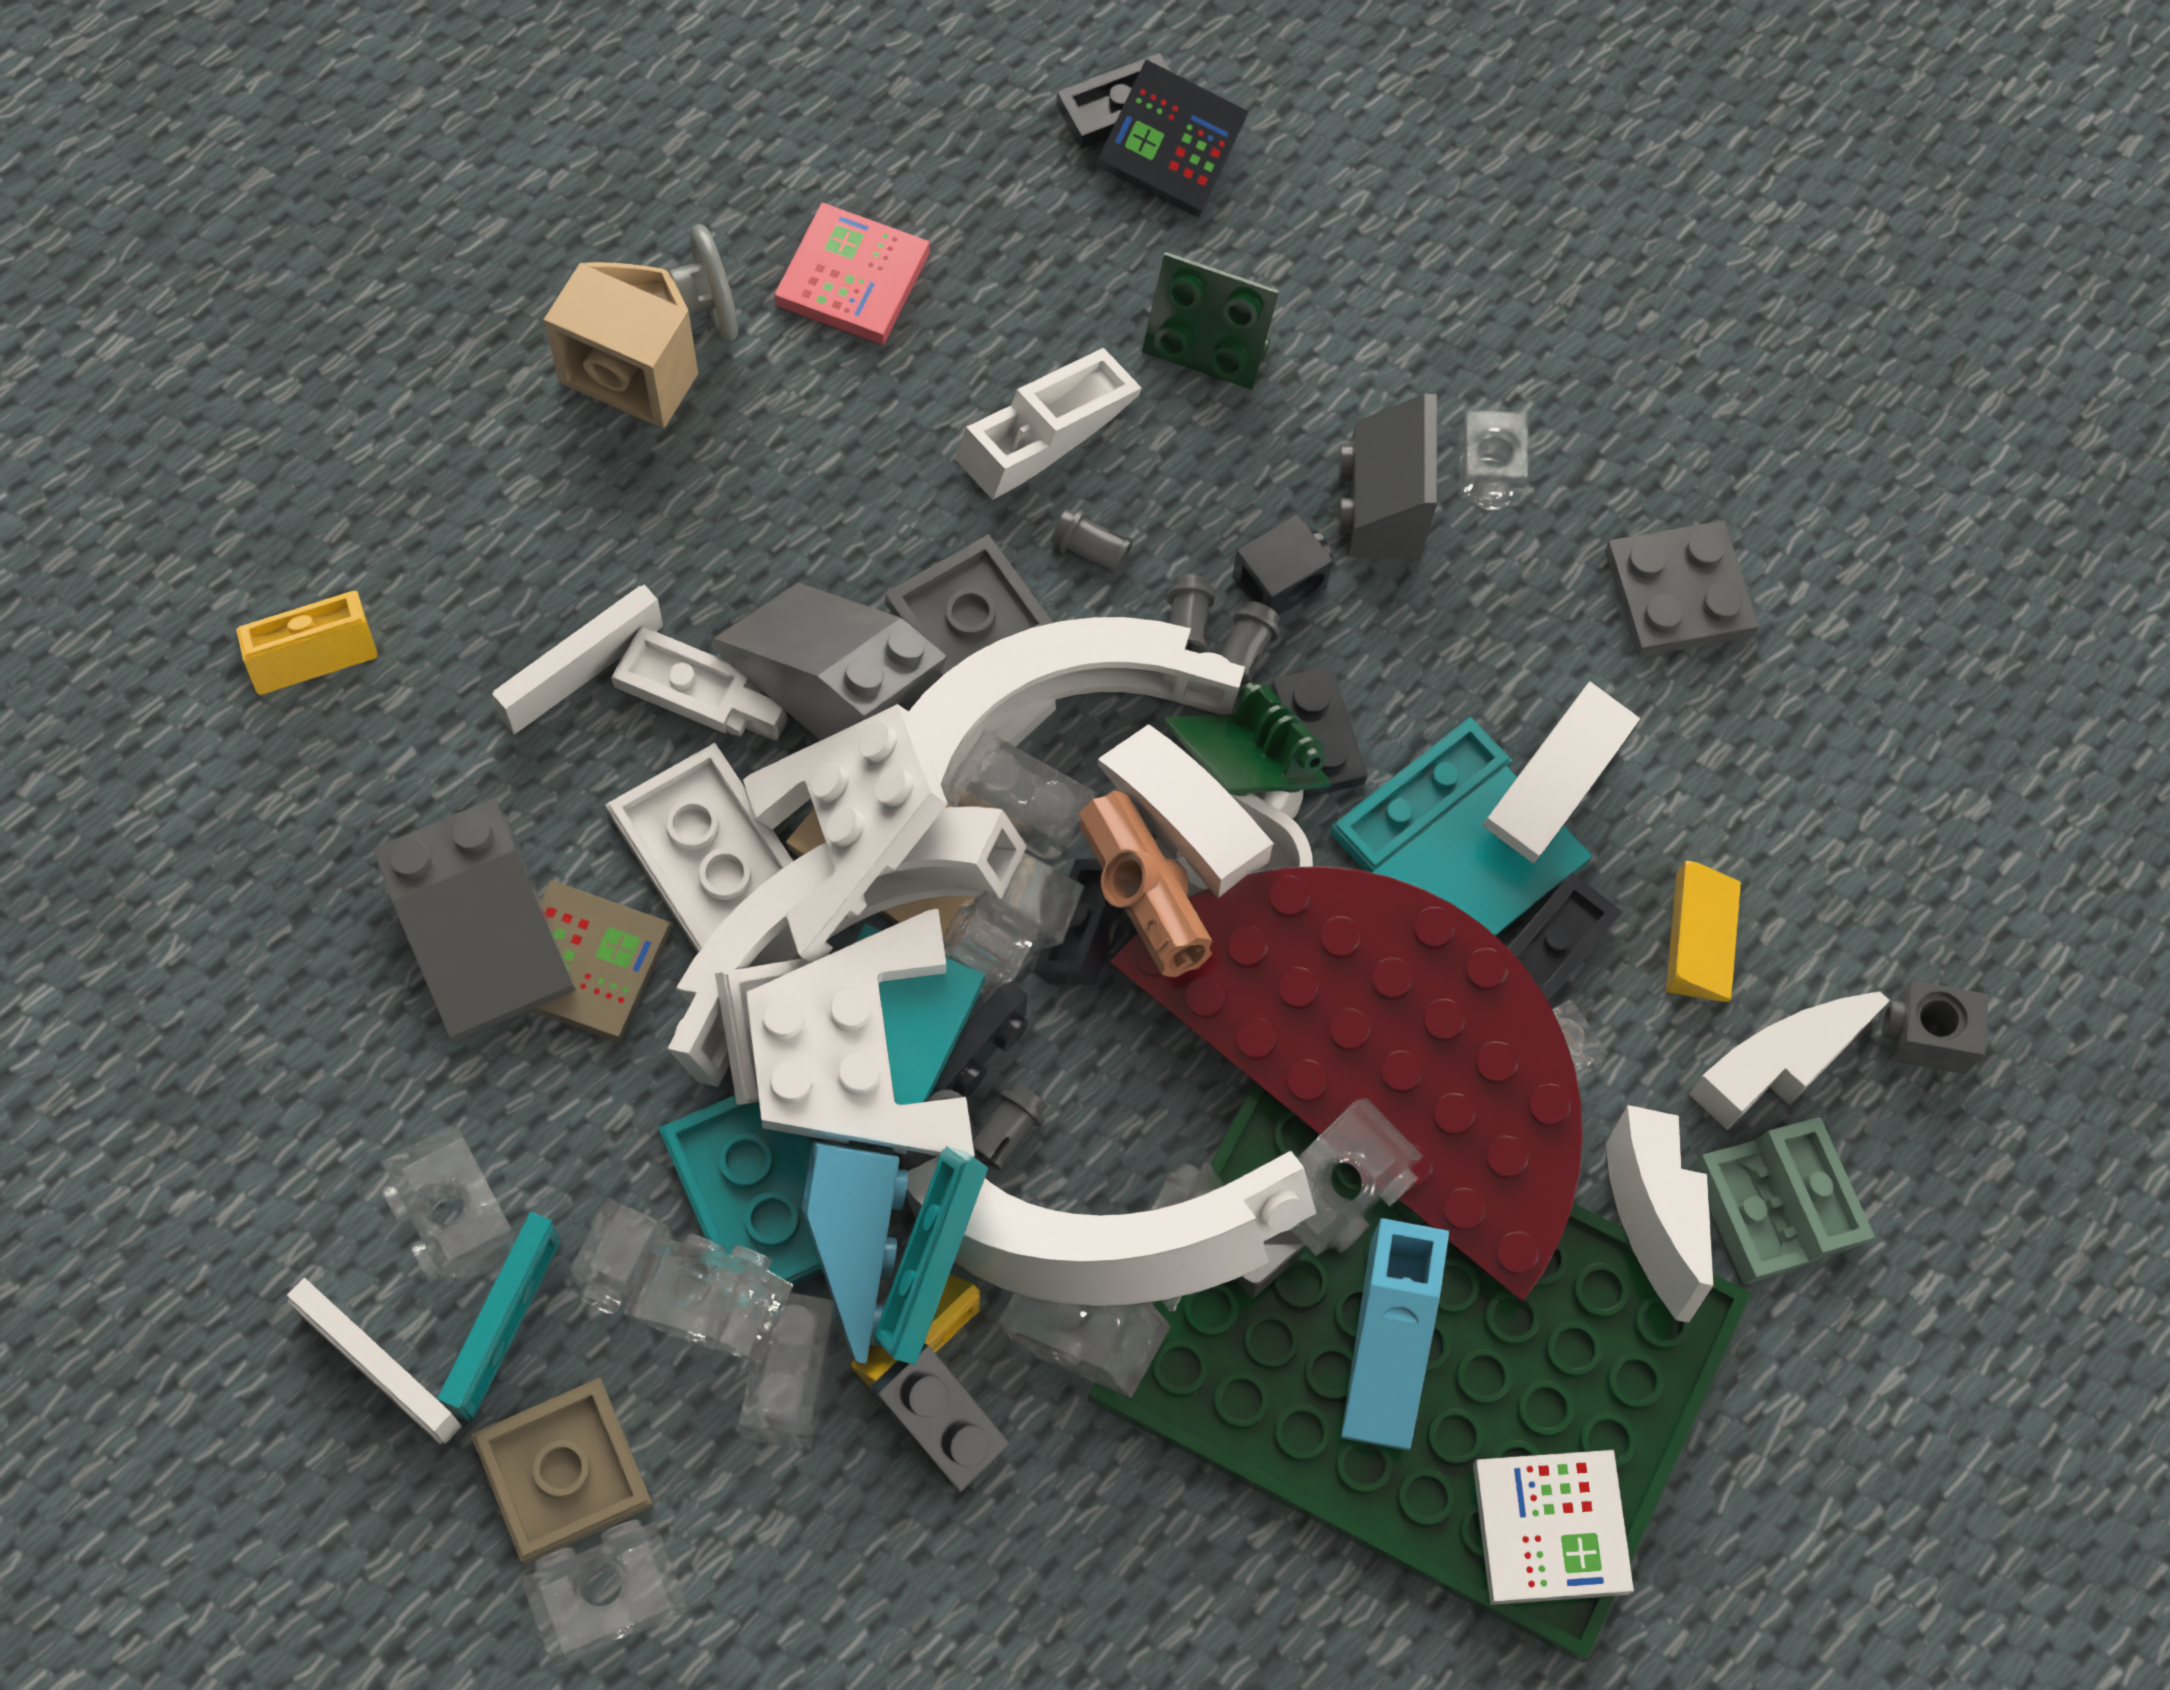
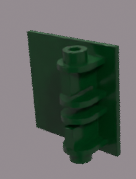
M1165 252L1141 352L1253 390L1260 362L1264 361L1269 349L1271 339H1268L1267 336L1280 290Z
M1251 682L1244 685L1238 694L1240 702L1235 714L1164 718L1163 724L1181 742L1185 751L1192 755L1229 794L1246 796L1250 793L1272 791L1295 793L1302 789L1331 787L1332 782L1320 770L1326 761L1324 744L1304 726L1303 722L1294 715L1288 706L1281 704L1282 702L1266 684Z

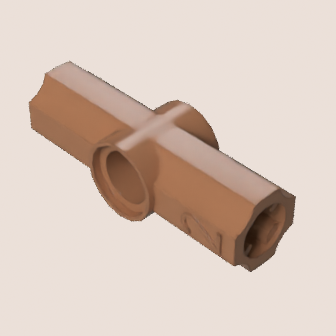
M1112 791L1106 796L1092 799L1078 813L1082 819L1079 828L1103 869L1101 889L1104 898L1111 905L1126 910L1162 975L1178 977L1184 972L1198 969L1212 955L1210 951L1212 939L1186 896L1188 892V877L1184 867L1178 861L1163 856L1128 794Z

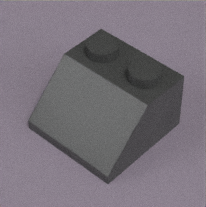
M1422 394L1356 421L1350 445H1340L1338 480L1349 481L1348 498L1340 497L1337 533L1348 535V557L1421 559L1437 506V394Z

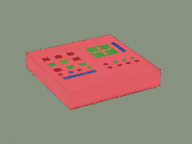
M821 203L774 294L775 306L884 346L930 254V241Z

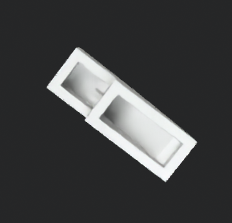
M1102 348L1017 389L1011 406L966 427L954 459L987 495L994 500L1037 475L1097 432L1136 399L1142 388Z
M1589 681L1482 826L1534 864L1610 762L1640 718Z
M1149 724L1098 759L1099 767L1120 792L1130 796L1142 819L1172 856L1177 859L1182 855L1217 898L1246 875L1255 873L1269 863L1273 846L1270 838L1209 773L1170 739Z
M1881 992L1845 997L1802 1010L1774 1023L1732 1049L1702 1075L1689 1095L1727 1130L1769 1088L1790 1105L1873 1021L1890 1000Z
M1628 1105L1606 1142L1609 1179L1617 1211L1632 1250L1654 1290L1675 1320L1689 1323L1713 1286L1707 1174L1681 1169L1679 1116Z

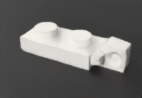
M643 626L637 631L611 677L615 688L725 734L728 731L732 735L741 737L745 728L757 734L778 741L789 720L786 711L773 699L764 696L765 692L730 662Z

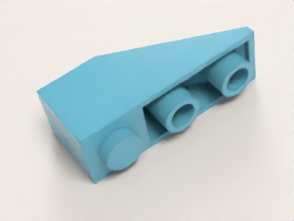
M812 1140L801 1208L849 1351L856 1362L867 1363L869 1345L880 1346L875 1340L874 1334L885 1305L876 1304L880 1277L890 1279L894 1269L897 1239L887 1237L891 1210L901 1211L903 1208L908 1172L907 1170L898 1169L900 1158L891 1151Z
M1380 1219L1370 1241L1341 1438L1406 1451L1411 1449L1440 1300L1449 1231Z

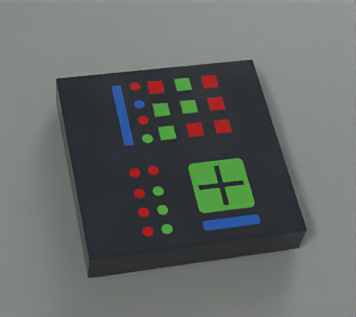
M1145 59L1095 166L1199 217L1249 111Z

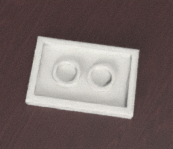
M716 743L605 804L608 815L697 953H699L713 932L738 905L760 885L793 862L774 831L755 819L745 787Z

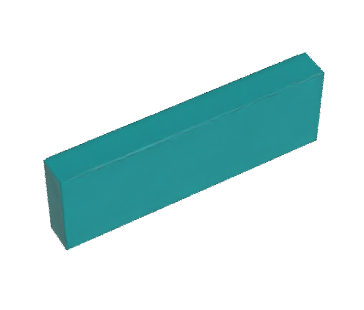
M1469 717L1334 823L1330 834L1364 871L1374 872L1505 766L1510 768L1513 760Z
M949 1146L942 1149L874 1334L875 1340L893 1359L913 1365L917 1364L988 1171L987 1166L968 1152Z
M530 1211L437 1398L454 1416L468 1422L470 1419L474 1420L558 1250L561 1239L553 1221Z

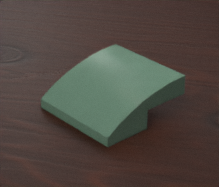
M1821 1117L1769 1130L1755 1141L1703 1154L1690 1164L1694 1172L1707 1174L1709 1209L1743 1286L1844 1252L1875 1238Z

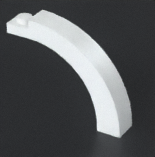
M1093 617L1067 620L1022 631L1001 639L972 654L934 683L920 697L909 713L914 715L943 793H945L958 767L985 737L1011 718L1048 700L1096 692H1125L1167 699L1219 715L1231 714L1245 667L1230 663L1226 658L1215 653L1206 652L1199 654L1185 650L1191 628L1160 621L1127 617Z
M945 807L896 870L886 865L863 895L867 906L859 916L853 914L850 917L846 915L829 938L875 913L921 899L943 896H973L1001 900L1027 846L1003 809ZM826 843L788 864L760 885L738 905L713 932L693 959L676 987L688 1001L690 1007L684 1018L679 1022L668 1050L697 1082L718 1087L730 1065L715 973L802 959L798 954L786 912L833 875L835 867Z
M1291 1151L1206 1195L1153 1211L1125 1215H1081L1049 1210L1015 1198L990 1183L987 1179H984L954 1262L973 1275L1000 1288L1027 1297L1057 1303L1106 1306L1167 1300L1206 1290L1239 1278L1268 1264L1269 1260L1263 1242L1281 1232L1290 1230L1301 1221L1315 1215L1316 1209L1304 1167ZM940 1156L908 1171L906 1197L916 1220Z

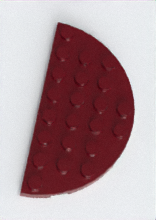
M1286 867L1246 875L1219 898L1214 895L1210 888L1188 898L1212 939L1210 945L1212 955L1198 969L1189 970L1178 977L1162 975L1139 933L1110 961L1123 975L1431 1228L1449 1231V1243L1522 1303L1545 1272L1555 1253L1573 1207L1581 1168L1583 1144L1582 1107L1575 1066L1564 1033L1548 1000L1527 969L1509 948L1485 926L1454 904L1423 888L1390 876L1339 867Z

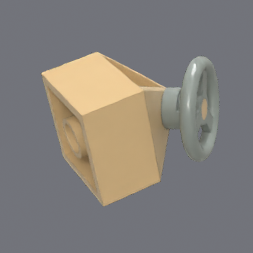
M696 224L692 226L689 232L694 263L671 269L669 272L661 268L633 264L579 263L544 318L559 383L665 429L698 375L689 315L708 310L713 325L723 341L731 342L738 335L737 317L728 280L715 242L706 226Z

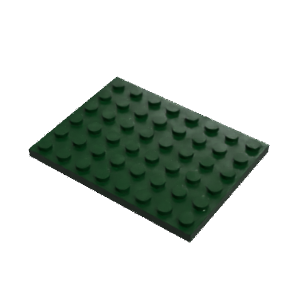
M1254 1082L1192 1199L1219 1189L1291 1151L1304 1167L1316 1209L1315 1215L1301 1221L1292 1228L1306 1243L1302 1256L1253 1300L1235 1280H1231L1203 1291L1167 1300L1136 1304L1090 1390L1087 1400L1581 1663L1585 1662L1589 1658L1616 1596L1490 1605L1473 1463L1479 1459L1614 1450L1629 1561L1631 1564L1752 1293L1713 1274V1286L1690 1322L1675 1320L1651 1285L1632 1250L1624 1228L1573 1203L1570 1216L1555 1253L1545 1272L1523 1303L1448 1242L1440 1300L1411 1449L1406 1451L1341 1438L1371 1238L1381 1218L1426 1227L1430 1226Z

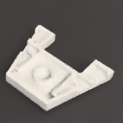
M898 704L764 767L743 780L755 819L772 830L811 798L835 867L831 877L786 912L799 956L812 963L831 952L833 947L826 940L846 915L850 917L853 914L857 916L861 914L867 906L863 895L886 865L896 870L948 804L914 715Z
M938 909L927 910L746 992L762 1128L847 1144L849 1140L892 1147L893 1152L907 1154L908 1150L940 1156L942 1149L949 1146L968 1152L974 1157L966 1097L898 1105L895 1103L878 984L882 981L946 974V957Z

